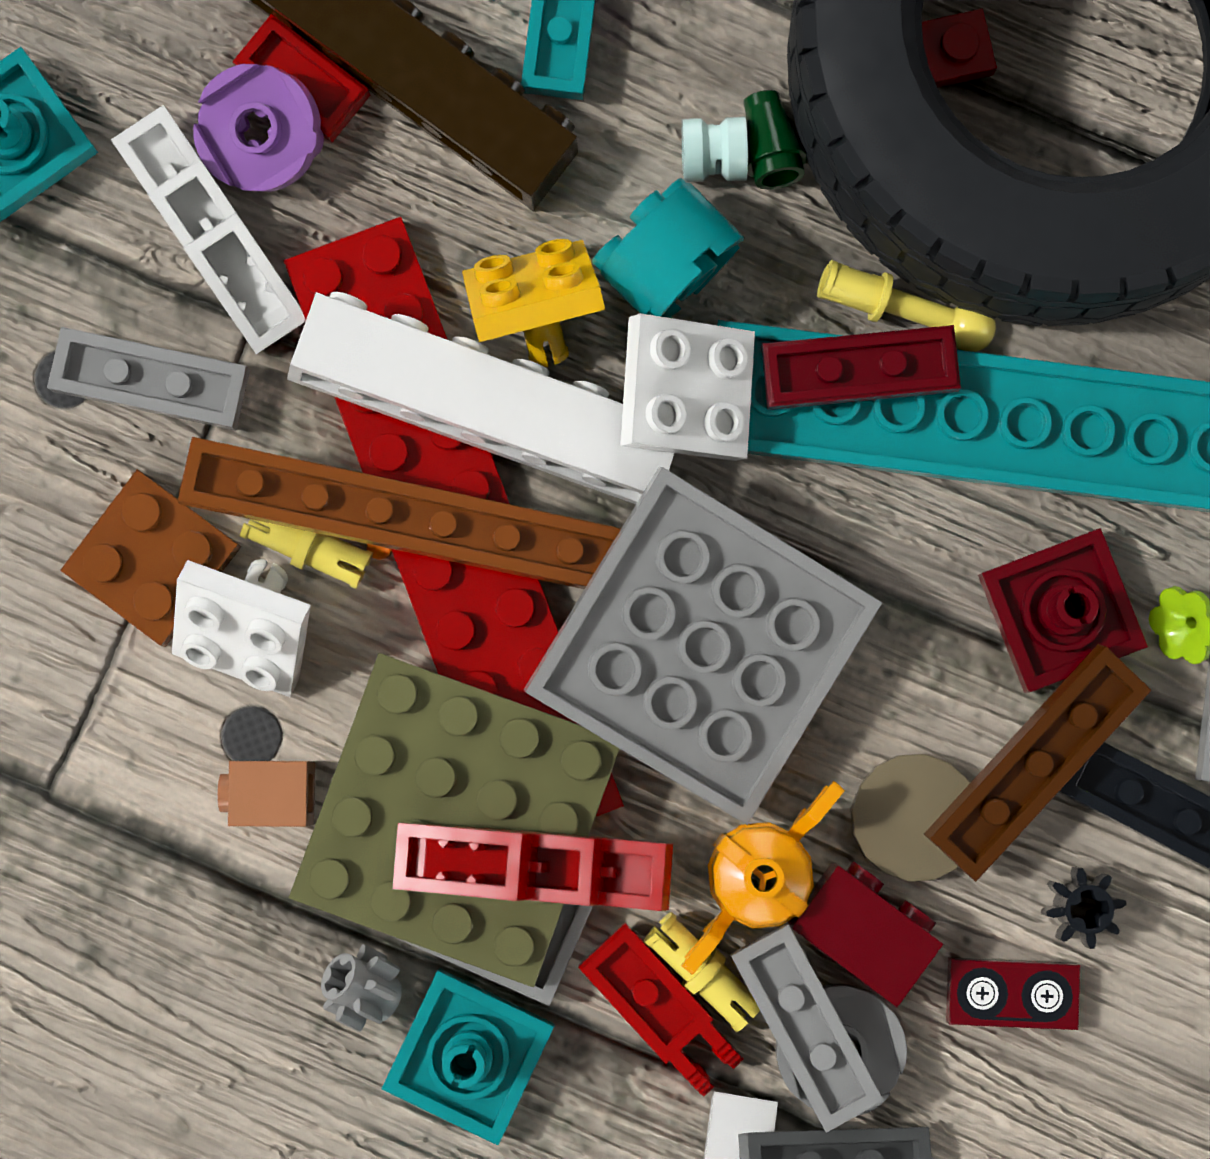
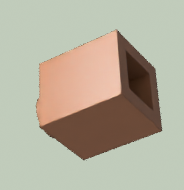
M229 761V774H220L218 781V808L220 812H228V826L307 827L314 825L315 761Z

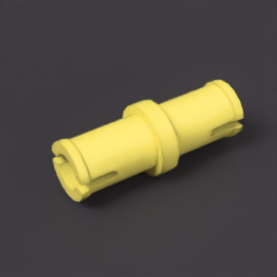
M252 519L249 520L248 524H243L240 532V537L248 538L292 558L290 565L301 570L306 565L349 584L354 589H357L366 572L364 569L369 565L373 552L365 551L337 537Z
M673 912L668 913L659 921L662 925L660 929L675 943H672L656 926L650 930L643 942L648 947L650 946L684 979L682 985L691 995L698 993L731 1025L735 1032L740 1031L749 1023L745 1019L746 1014L733 1001H736L752 1018L760 1011L749 989L724 965L726 957L718 949L712 951L693 975L681 966L686 959L684 956L698 939L676 919L677 916Z

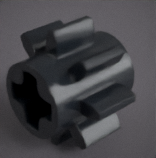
M1075 866L1071 869L1072 882L1063 885L1049 880L1047 885L1055 893L1053 905L1042 908L1041 914L1057 918L1062 923L1055 935V938L1066 942L1073 936L1075 931L1080 932V940L1084 947L1095 949V934L1103 930L1116 935L1119 934L1118 926L1112 922L1114 910L1123 908L1127 903L1126 900L1111 897L1105 891L1111 884L1112 877L1110 875L1101 873L1096 876L1092 884H1088L1084 869ZM1081 892L1084 897L1094 899L1096 902V909L1086 912V922L1082 918L1071 915V905L1081 903Z

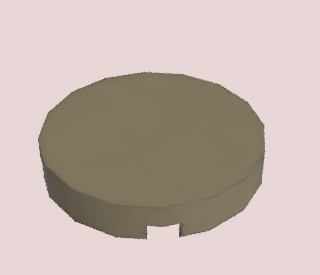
M926 754L896 755L874 766L859 785L851 806L852 834L863 856L883 873L908 882L935 880L955 870L958 866L936 847L924 833L970 784L968 779L949 762Z

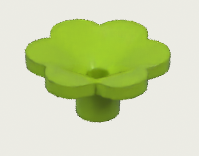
M1178 586L1166 588L1159 596L1160 605L1150 611L1148 618L1151 629L1159 635V647L1163 654L1170 659L1184 657L1191 664L1202 663L1210 656V600L1201 591L1195 590L1187 593Z

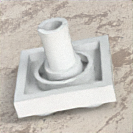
M641 313L629 317L620 446L732 461L747 459L755 331Z
M187 560L177 578L172 654L183 658L197 668L214 669L241 679L257 690L274 691L291 697L300 679L311 605L280 594L288 582V576L284 569L273 563L266 579H263L261 576L267 566V560H255L249 566L246 578L241 580Z

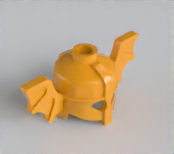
M835 781L829 786L826 785L808 809L803 808L789 830H785L770 822L741 824L726 835L722 833L712 844L715 848L708 862L710 894L722 911L702 930L704 932L703 936L684 956L686 959L681 966L691 975L697 971L720 943L733 921L755 929L782 926L797 916L799 918L809 906L807 902L813 890L814 881L811 856L800 840L821 821L844 793V788ZM768 865L774 870L763 873L757 867ZM752 873L759 878L758 889L751 882ZM776 877L774 886L765 891L766 881Z

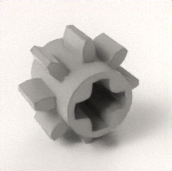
M364 944L359 949L357 957L348 953L338 955L329 963L322 977L321 990L323 996L327 998L323 1005L324 1010L335 1014V1021L357 1032H361L365 1026L366 1019L380 1024L387 1020L399 1005L402 987L400 981L395 977L399 973L400 967L387 961V955Z

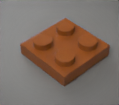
M137 469L60 571L158 645L166 647L173 638L177 578L187 560L223 572L242 546L190 507L179 504L178 498Z

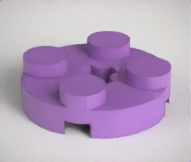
M240 64L228 68L207 84L198 101L202 105L198 112V124L194 123L193 139L197 153L209 172L218 180L230 186H235L244 191L273 192L286 188L306 173L314 157L321 152L324 136L320 129L321 119L313 96L299 79L280 68L257 64ZM252 112H255L260 118L268 117L271 127L267 131L269 138L264 144L259 140L247 141L245 139L244 132L251 127L247 117Z

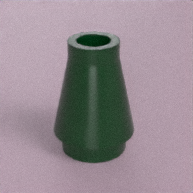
M763 90L749 95L743 101L748 141L747 174L754 177L758 188L765 190L779 189L798 182L805 175L803 164L807 161L806 152L782 106L779 92Z

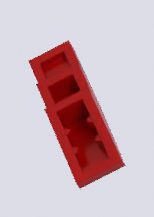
M400 822L397 826L392 889L509 901L530 900L581 906L602 905L666 911L669 910L674 843Z

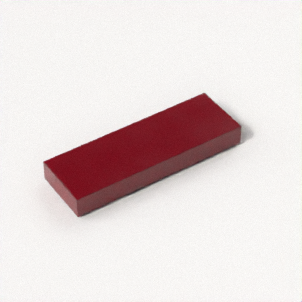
M954 325L763 343L761 346L767 410L958 392L961 389Z

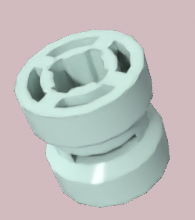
M726 117L720 125L707 124L701 118L682 119L683 179L686 182H703L709 175L721 174L727 181H747L748 141L745 117Z

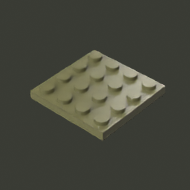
M378 653L289 899L534 988L564 904L530 900L509 901L392 889L398 823L589 836L619 748L581 725Z

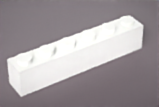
M316 292L290 363L287 380L633 504H637L658 467H663L669 471L674 453L620 446L623 404L608 399L609 392L606 389L586 381H574L570 385L548 377L550 372L547 368L533 361L514 359L512 363L498 359L488 355L489 349L485 345L469 338L457 336L453 337L452 341L432 335L427 333L429 328L426 324L409 316L394 314L391 319L377 315L367 311V304L352 295L332 292L330 297Z

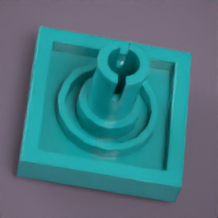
M19 47L0 61L1 222L99 153L22 47Z
M439 968L381 1089L491 1143L499 1145L553 1031L555 1023Z

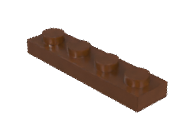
M1097 644L929 827L924 835L966 875L976 882L1152 690L1106 646Z

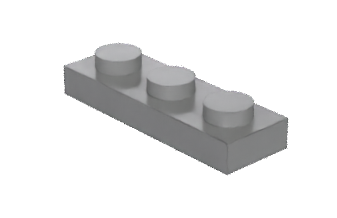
M61 327L47 388L55 393L237 431L250 369L241 364Z
M788 923L730 953L826 1133L884 1101Z

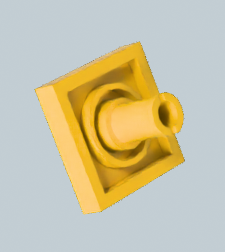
M568 239L547 241L539 245L533 253L513 258L507 255L489 256L476 262L474 268L462 271L479 342L523 331L529 353V361L544 367H549L543 343L546 341L549 343L555 365L563 362L569 356L560 321L605 310L601 288L583 240L571 242Z

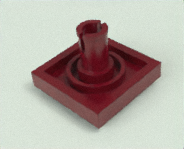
M1101 528L978 575L1024 693H1030L1066 679L1097 644L1106 646L1118 658L1148 647Z

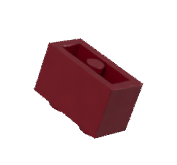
M853 861L846 871L832 862L813 887L807 902L809 906L799 918L797 916L788 921V924L794 931L898 1008L944 945L930 934L937 923L906 900L899 909H896L877 895L884 886V883Z

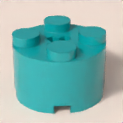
M681 177L673 182L662 194L655 190L646 197L630 215V219L636 226L623 239L616 235L607 242L594 256L592 263L600 270V274L639 314L672 318L681 310L675 303L677 298L682 302L692 293L697 295L740 248L737 244L744 241L745 237L692 183H687Z

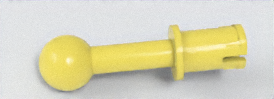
M833 260L829 261V264L826 265L822 273L817 297L868 313L869 321L877 322L882 314L886 312L928 327L954 325L956 348L962 351L978 352L987 347L994 338L996 331L995 319L960 309L958 306L951 308L892 288L893 275L884 272L882 276H878Z

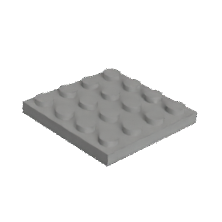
M658 467L525 686L524 691L748 825L882 602L667 469Z

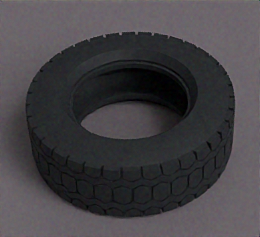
M924 0L793 1L787 44L788 84L799 140L806 152L807 161L816 182L821 185L820 189L841 222L844 221L847 224L846 228L871 255L875 254L879 257L878 261L905 282L909 284L911 281L917 285L916 289L948 305L953 303L960 309L972 311L992 319L997 317L1002 319V322L1042 326L1044 324L1050 327L1095 324L1136 315L1177 299L1210 279V0H1188L1196 17L1202 41L1203 77L1201 94L1195 114L1182 141L1155 160L1133 169L1104 176L1088 177L1047 174L1021 166L997 154L975 138L955 117L941 96L929 69L922 31Z

